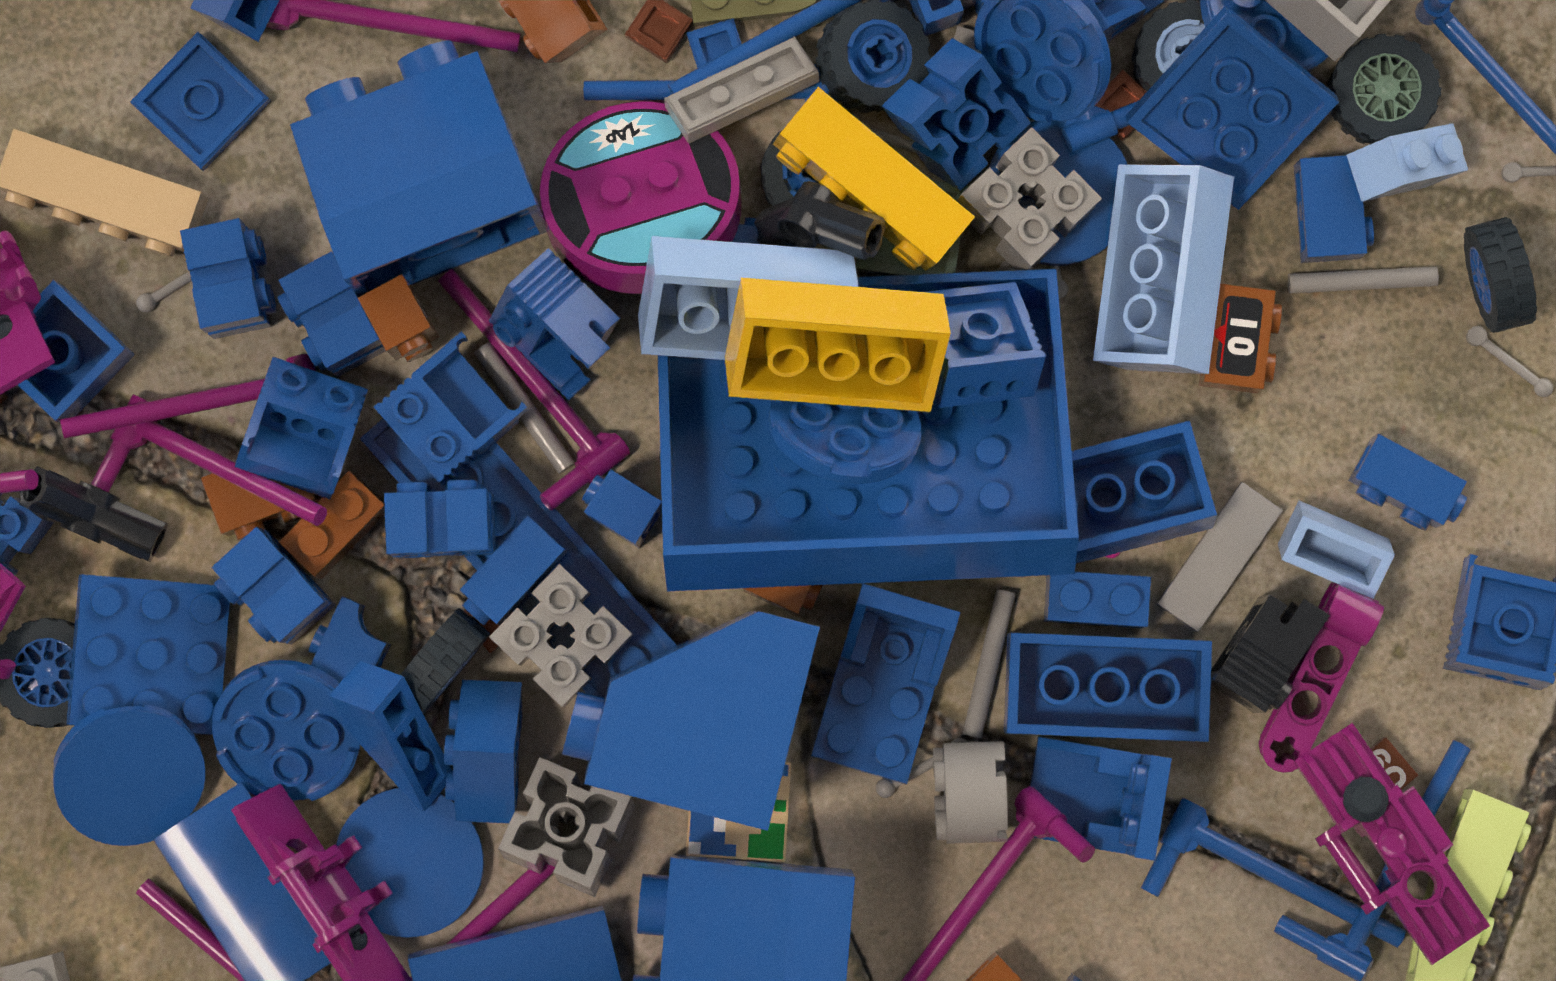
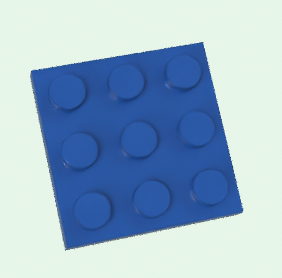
M1224 6L1126 114V120L1128 124L1180 165H1201L1233 176L1231 205L1239 210L1339 103V100L1334 92L1227 6Z
M80 574L78 578L66 725H76L86 716L102 708L107 711L119 707H142L143 704H149L173 713L186 723L194 734L213 735V720L211 719L216 703L223 692L230 601L215 585Z

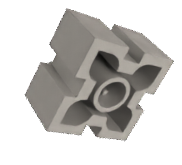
M1032 127L1003 154L996 165V168L1001 172L999 176L989 167L957 200L960 205L975 216L970 224L981 235L991 227L1002 239L995 250L1015 270H1031L1059 241L1060 238L1053 231L1057 229L1066 237L1093 211L1102 199L1075 170L1065 178L1053 166L1060 155ZM1022 195L1032 197L1036 202L1035 206L1030 205L1026 209L1021 207L1019 201L1023 197Z
M559 564L532 592L540 603L528 615L519 608H516L489 637L518 665L522 666L530 658L541 669L533 680L561 707H566L577 695L578 691L580 692L592 680L584 669L597 656L603 663L607 664L634 635L604 606L594 615L583 604L590 596V593ZM570 623L575 629L570 635L575 639L573 645L569 648L559 645L554 649L549 642L554 637L549 633L551 628L555 624L563 628Z
M539 757L523 792L528 804L531 805L528 814L523 816L514 812L498 849L504 859L541 874L545 863L555 867L553 873L558 882L596 897L611 863L607 851L603 850L608 838L620 843L636 807L632 796L593 786L590 791L580 788L581 782L576 772ZM569 818L575 819L578 830L573 835L569 834V837H562L557 828L559 822L567 824Z

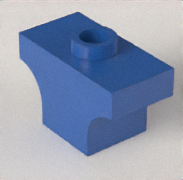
M344 596L341 597L328 627L319 626L309 647V652L315 654L311 665L326 672L339 683L359 661L381 668L391 644L374 637L367 630L363 619L365 605Z

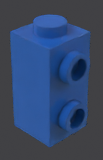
M1380 434L1371 437L1348 480L1359 486L1356 491L1358 496L1380 507L1383 506L1385 501L1403 510L1399 516L1402 520L1424 531L1427 530L1429 525L1434 528L1443 526L1446 520L1453 523L1467 500V496L1461 494L1467 481Z
M527 516L460 588V591L468 598L462 606L481 624L485 625L491 619L500 626L566 555L567 551Z

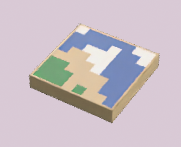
M785 762L768 831L688 811L686 856L785 862L791 762Z

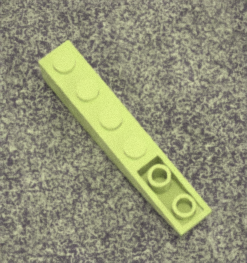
M1464 789L1447 832V836L1453 843V846L1443 853L1449 860L1447 863L1488 921L1490 927L1433 965H1430L1417 944L1412 940L1405 981L1473 980L1476 965L1471 963L1477 945L1484 946L1492 932L1494 918L1490 917L1489 914L1495 899H1503L1508 891L1513 872L1507 869L1514 851L1520 853L1527 843L1531 825L1527 824L1526 820L1530 812L1478 791ZM1431 877L1428 880L1423 900H1427L1434 891V883Z

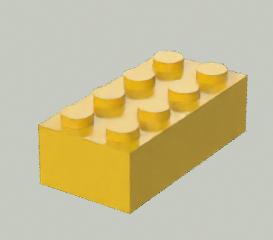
M819 87L773 143L779 149V153L776 155L777 159L792 172L799 175L804 170L818 181L819 184L832 191L840 202L883 217L886 226L883 236L895 245V248L891 251L892 254L912 270L921 267L926 271L937 264L975 218L973 214Z
M741 277L725 352L729 397L931 412L951 334L944 294Z

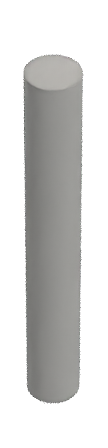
M1437 266L1288 274V291L1290 294L1438 286L1439 275Z
M488 342L474 352L475 356L513 410L518 409L521 402L529 409L520 417V420L558 474H561L575 464L493 345Z
M996 589L962 732L964 735L982 739L1015 593Z

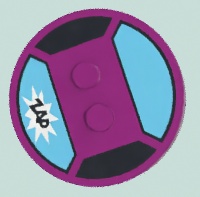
M622 103L604 108L585 117L571 127L551 150L543 168L540 182V200L549 240L558 256L573 272L583 279L602 288L617 292L642 294L652 236L732 242L740 223L742 208L740 179L737 163L731 148L718 131L688 144L666 110L665 103Z

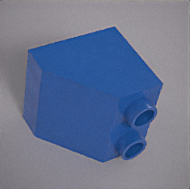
M441 41L424 46L405 55L397 62L404 80L369 94L366 93L360 77H350L330 83L305 97L311 116L290 124L321 223L342 277L359 296L368 293L401 274L411 285H414L547 232L542 210L478 51L459 58L453 41Z
M750 610L610 677L605 698L578 691L562 755L588 761L584 780L586 785L768 831L820 627Z
M673 854L670 857L669 876L643 873L640 888L637 934L664 936L660 976L634 974L633 981H846L855 876L852 869Z

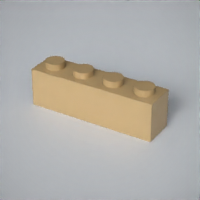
M16 129L12 131L0 165V189L7 193L6 202L29 210H33L36 203L54 208L52 217L76 226H80L82 218L100 224L99 233L126 242L129 234L146 239V249L172 258L175 250L184 252L180 230L199 227L208 202V198L200 191Z

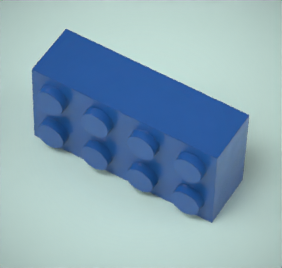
M1190 421L1072 451L1079 536L1076 564L1214 527L1217 513Z
M1008 633L1004 733L1209 742L1212 641Z

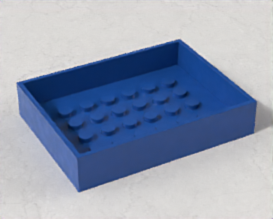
M1056 269L857 277L858 287L914 292L1016 282L1030 316V322L1033 324V330L1036 331V337L1039 338L1038 343L1041 344V350L1044 351L1046 356L1035 397L943 408L938 407V400L934 397L931 412L918 411L922 437L914 459L900 473L878 482L863 484L836 482L816 476L792 462L779 449L771 435L768 418L772 400L729 397L725 360L658 355L663 559L667 592L1075 574L1079 536Z

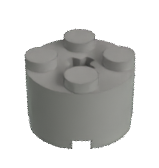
M1004 741L943 743V748H933L935 792L944 791V796H934L937 840H946V844L1007 842V782L1005 772L1003 771V760H1005Z

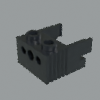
M1271 594L1259 597L1211 668V685L1252 713H1266L1268 709L1271 710L1272 708L1278 710L1293 688V684L1287 681L1330 615L1306 599H1303L1299 606L1291 602L1287 607L1286 604Z

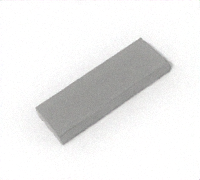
M793 37L665 97V108L689 144L818 83L819 72L797 39Z
M1241 482L1217 515L1214 527L1208 529L1156 605L1195 632H1199L1283 510Z

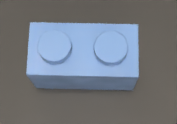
M1453 123L1389 136L1347 154L1361 202L1426 188L1468 171L1463 155V147Z
M1298 500L1278 542L1283 561L1374 599L1395 556L1389 538Z

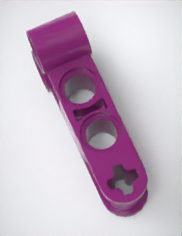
M1335 582L1329 584L1318 606L1319 609L1330 616L1287 681L1293 684L1291 692L1278 710L1273 708L1258 742L1259 751L1267 765L1274 771L1287 773L1298 769L1294 761L1310 751L1361 646H1366L1372 638L1384 611V606L1379 604V601ZM1326 645L1337 647L1340 653L1338 664L1331 670L1323 671L1317 669L1314 665L1316 651ZM1304 690L1316 693L1318 703L1313 712L1307 715H1299L1292 711L1291 703L1297 693ZM1286 736H1289V742L1294 748V752L1292 754L1283 753L1279 759L1276 758V752L1271 743L1274 740L1282 742Z

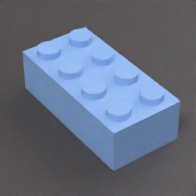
M1118 165L1093 361L1126 370L1209 374L1234 181L1233 176L1201 165Z
M652 236L638 312L641 354L725 360V352L741 277L858 287L854 256L831 249Z

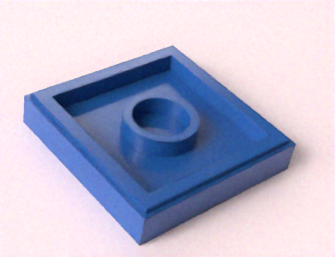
M199 32L130 101L136 109L202 171L271 102L259 88Z

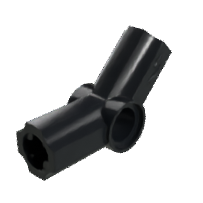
M812 181L804 182L794 197L762 210L754 222L758 232L757 241L760 244L814 248L819 243L866 260L868 257H875L882 246V238L886 229L883 217L840 202L832 191Z
M39 466L34 469L38 475V486L33 490L19 491L21 498L19 505L60 522L61 527L100 544L101 541H104L139 559L151 562L165 537L168 523L121 503V498L81 480L78 484L65 476Z

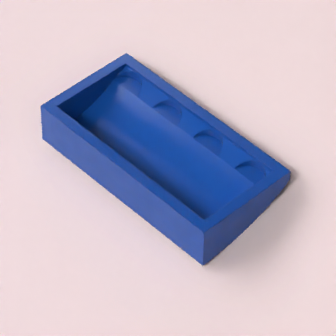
M240 782L154 839V843L244 981H305L331 964L323 950L317 953L312 945L318 937L283 883L279 882L274 886L267 878L270 876L269 869L237 823L231 809L252 798L243 783Z
M602 905L408 954V963L413 981H621Z

